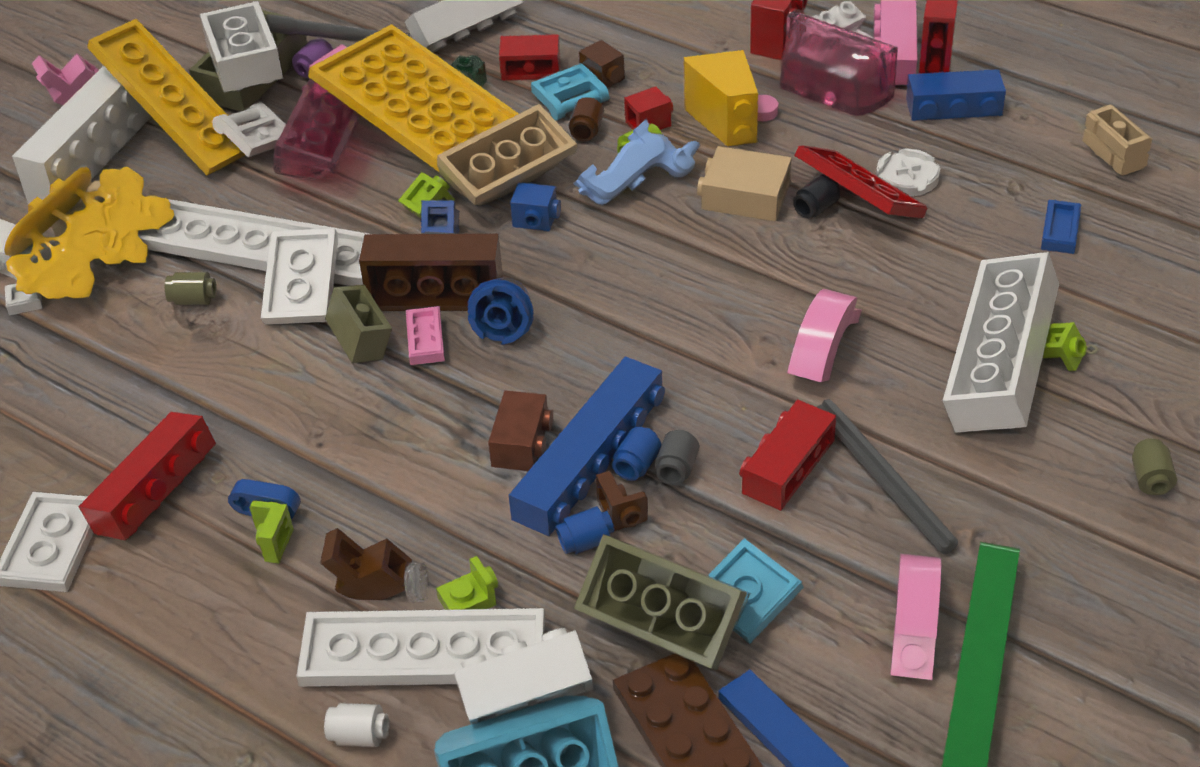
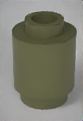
M175 272L173 276H167L165 279L167 302H174L175 305H209L211 298L216 297V280L211 278L208 272Z
M1158 439L1140 441L1135 446L1132 454L1138 486L1146 494L1163 495L1174 488L1177 483V475L1170 450Z

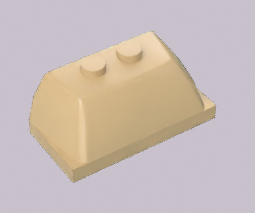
M538 104L437 155V166L440 175L457 192L471 201L474 206L485 205L515 191L518 182L530 183L552 170L564 158L576 152L577 143Z

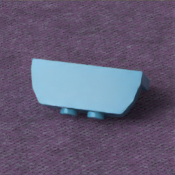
M586 696L558 697L446 732L436 741L434 749L438 767H618L604 704L598 699Z

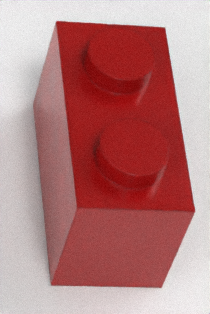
M559 34L501 36L499 49L501 80H538L560 72Z

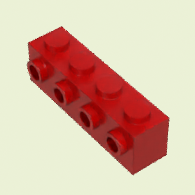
M170 412L78 506L95 535L126 541L137 531L146 518L159 508L161 502L174 488L183 482L188 473L205 458V455L216 445V442L203 416Z

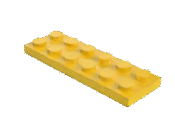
M137 19L89 40L87 48L207 176L245 156L224 133L218 134L213 128V118L226 113Z

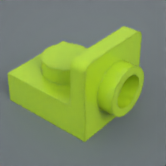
M421 172L398 201L403 207L421 218L422 200L443 199L454 201L455 199L448 192L449 184L437 175L431 178Z
M1074 322L1050 324L1042 357H1061L1068 371L1077 370L1087 350L1086 341L1081 336Z
M254 500L249 508L257 530L256 543L261 548L265 562L279 564L294 530L287 504Z
M477 556L470 558V573L436 588L437 598L444 609H489L496 606L494 589L498 588V581L490 566L484 567Z

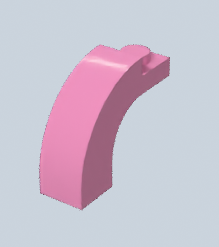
M827 289L819 291L810 304L798 332L787 371L788 374L818 382L830 379L835 355L843 333L850 324L859 322L861 309L855 308L857 297Z
M900 554L890 672L892 676L932 680L939 613L941 558Z

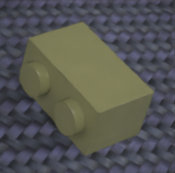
M366 286L334 287L325 320L351 363L383 360L392 327Z

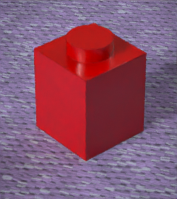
M656 86L624 97L625 122L632 130L644 120H647L649 124L656 125L660 130L672 126L671 113L674 110L673 103L669 96H665Z

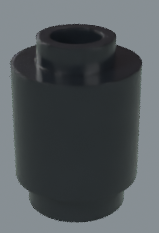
M824 174L818 175L797 191L796 197L793 199L795 210L803 218L817 217L839 200V185Z

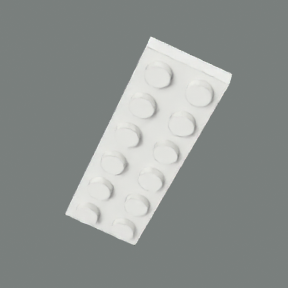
M544 608L307 612L296 676L298 685L301 687L457 684L454 671L462 669L461 662L469 658L485 655L486 659L489 660L503 655L501 649L508 645L525 641L526 645L530 646L542 642L545 627Z

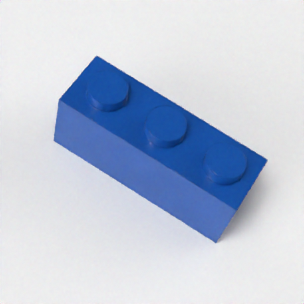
M999 69L908 74L906 101L911 121L1003 116L1006 89Z

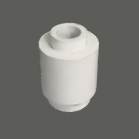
M340 703L337 707H329L326 712L324 723L325 737L328 741H335L338 746L378 747L381 739H386L388 736L389 716L387 713H383L380 705Z

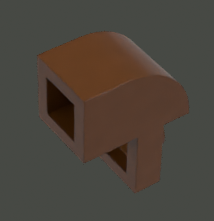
M336 528L326 533L320 564L337 577L335 591L355 600H384L407 590L412 559L388 539L363 549L339 528Z

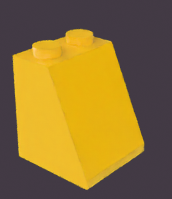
M744 50L683 57L685 111L726 146L757 143L758 91Z

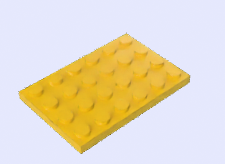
M393 24L309 67L308 77L438 172L437 155L519 114Z

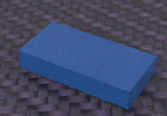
M1048 200L1041 250L1075 253L1081 211L1080 203Z

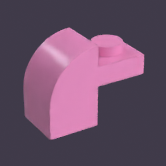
M78 54L62 70L40 55L32 62L38 74L36 76L37 80L47 88L54 102L60 105H64L99 71L97 67Z

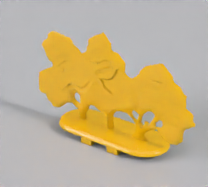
M86 166L79 168L65 181L58 178L50 185V193L43 200L36 197L28 204V213L15 225L6 240L4 251L6 255L10 256L6 262L7 271L17 278L16 290L22 291L25 294L38 292L47 299H61L66 296L70 298L89 297L95 281L90 267V262L93 259H100L106 264H120L123 260H128L131 263H146L148 246L138 237V231L159 229L173 219L174 211L170 208L169 199L153 195L144 197L142 195L144 178L129 167H123L121 170L114 168L103 169L100 173V187L97 191L86 192L91 181V171ZM101 196L105 201L101 203L94 199V197ZM82 199L86 205L85 209L67 215L66 213ZM59 219L66 223L67 229L62 235L58 237H44L42 235ZM49 241H59L60 244L53 246ZM33 243L30 254H20ZM41 244H46L50 248L52 254L50 260L43 259L39 251L44 249ZM33 255L37 256V263L31 261Z

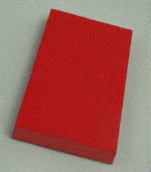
M804 145L797 148L795 157L888 215L924 217L928 209L926 205L838 151Z

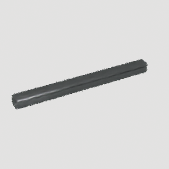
M830 399L824 400L821 405L817 406V408L836 415L835 434L931 543L942 554H949L952 549L956 548L958 539L840 408Z

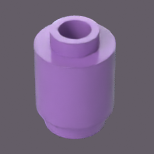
M323 38L310 40L292 58L297 74L310 79L308 77L310 64L332 51L331 44Z

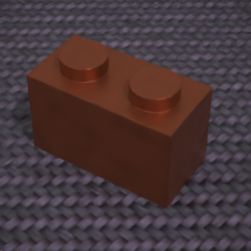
M504 390L488 441L491 467L529 471L537 462L538 457L542 456L546 449L545 431H551L553 425V410H548L546 394Z

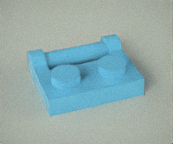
M582 63L531 82L532 93L549 109L555 121L564 118L566 113L573 111L576 102L581 98L590 97L603 103L608 101L610 97L607 87ZM579 95V96L574 97V98H572V99L566 100V99L571 98V97H573V96Z

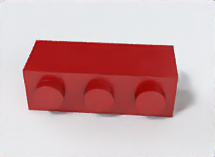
M958 0L926 1L919 74L950 72Z
M797 399L788 411L785 410L781 413L773 431L770 434L766 433L762 437L759 447L753 456H748L743 461L739 472L740 477H742V494L781 511L835 441L836 415Z

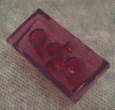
M792 11L787 16L786 42L780 61L779 86L783 90L853 116L871 113L894 98L898 47Z
M309 79L275 145L274 172L309 181L327 177L331 173L335 174L361 119V115L315 81Z

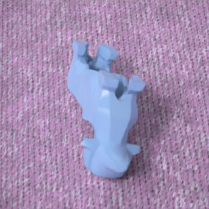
M644 120L627 138L630 142L621 149L606 171L596 175L597 168L592 164L580 174L574 185L579 188L578 191L581 195H586L595 203L604 205L613 200L627 187L631 191L637 188L646 179L643 173L652 167L663 168L673 177L680 178L688 175L695 166L693 156L700 144L697 141H690L682 148L676 149L666 136L648 131L649 123L647 120Z

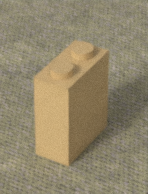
M718 146L713 158H708L705 177H700L698 181L697 195L701 196L702 209L776 221L791 183L792 157Z

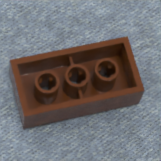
M499 233L364 234L359 258L362 281L381 311H406L437 306L440 307V311H468V300L476 287L483 282L503 278Z

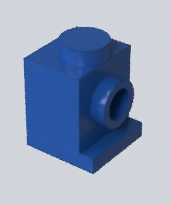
M422 200L421 233L424 234L427 231L459 234L460 211L455 208V201Z

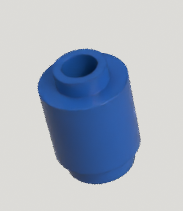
M645 427L632 428L613 455L612 467L615 473L628 481H634L638 477L644 476L657 457L662 445L657 434Z
M598 506L563 518V523L555 526L559 542L565 554L575 552L577 555L598 547L603 534L610 536L609 534L615 532L608 511L601 512Z

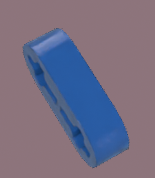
M249 479L238 480L228 496L230 506L235 511L248 516H252L249 507L252 501L255 500L287 504L292 520L301 503L299 494L290 487Z

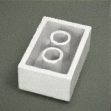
M258 1L200 14L206 44L223 92L239 91L245 87L268 84L274 80L283 79L278 50Z
M559 628L543 634L542 642L527 646L525 641L517 642L502 648L503 655L487 660L485 655H479L461 662L462 669L454 671L470 723L481 722L558 697L576 696L593 690L592 677L576 630L567 633L566 628Z

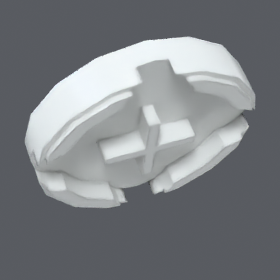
M906 148L900 149L899 153L893 155L889 152L879 159L876 175L911 197L920 196L932 191L938 185L940 166L934 163L935 159L930 154Z

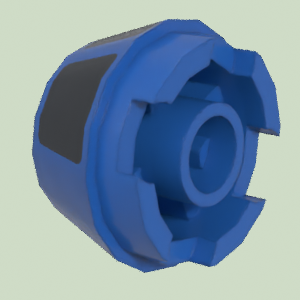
M498 278L481 283L472 291L468 300V321L472 330L481 339L484 340L487 337L493 341H501V345L521 338L529 331L533 322V305L527 289L520 282L512 278Z

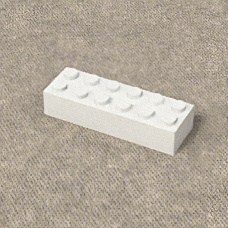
M105 66L84 84L12 155L28 204L36 197L43 200L49 195L50 185L55 180L60 178L65 181L81 167L86 166L90 169L92 180L151 118L149 113Z
M1049 252L981 260L943 397V403L955 433L1027 427L1059 287V281Z

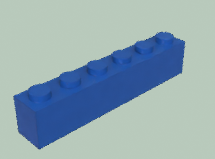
M625 356L509 494L511 520L546 536H550L555 530V526L563 523V518L569 517L570 510L578 500H583L586 497L590 485L596 479V475L606 472L614 453L629 431L634 427H642L652 408L660 405L665 394V388L662 386V370Z

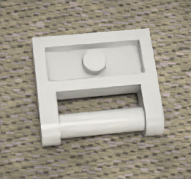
M262 102L251 105L250 109L229 116L226 114L216 116L212 121L214 130L218 134L224 133L247 157L288 144L292 141L295 134Z

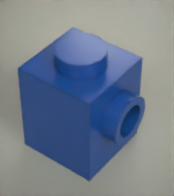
M518 182L510 201L512 226L550 231L554 219H559L561 213V200L556 199V186Z

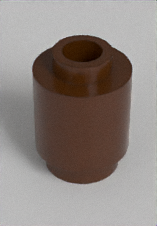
M584 97L576 102L569 121L570 133L576 140L586 142L597 135L604 115V108L598 100Z

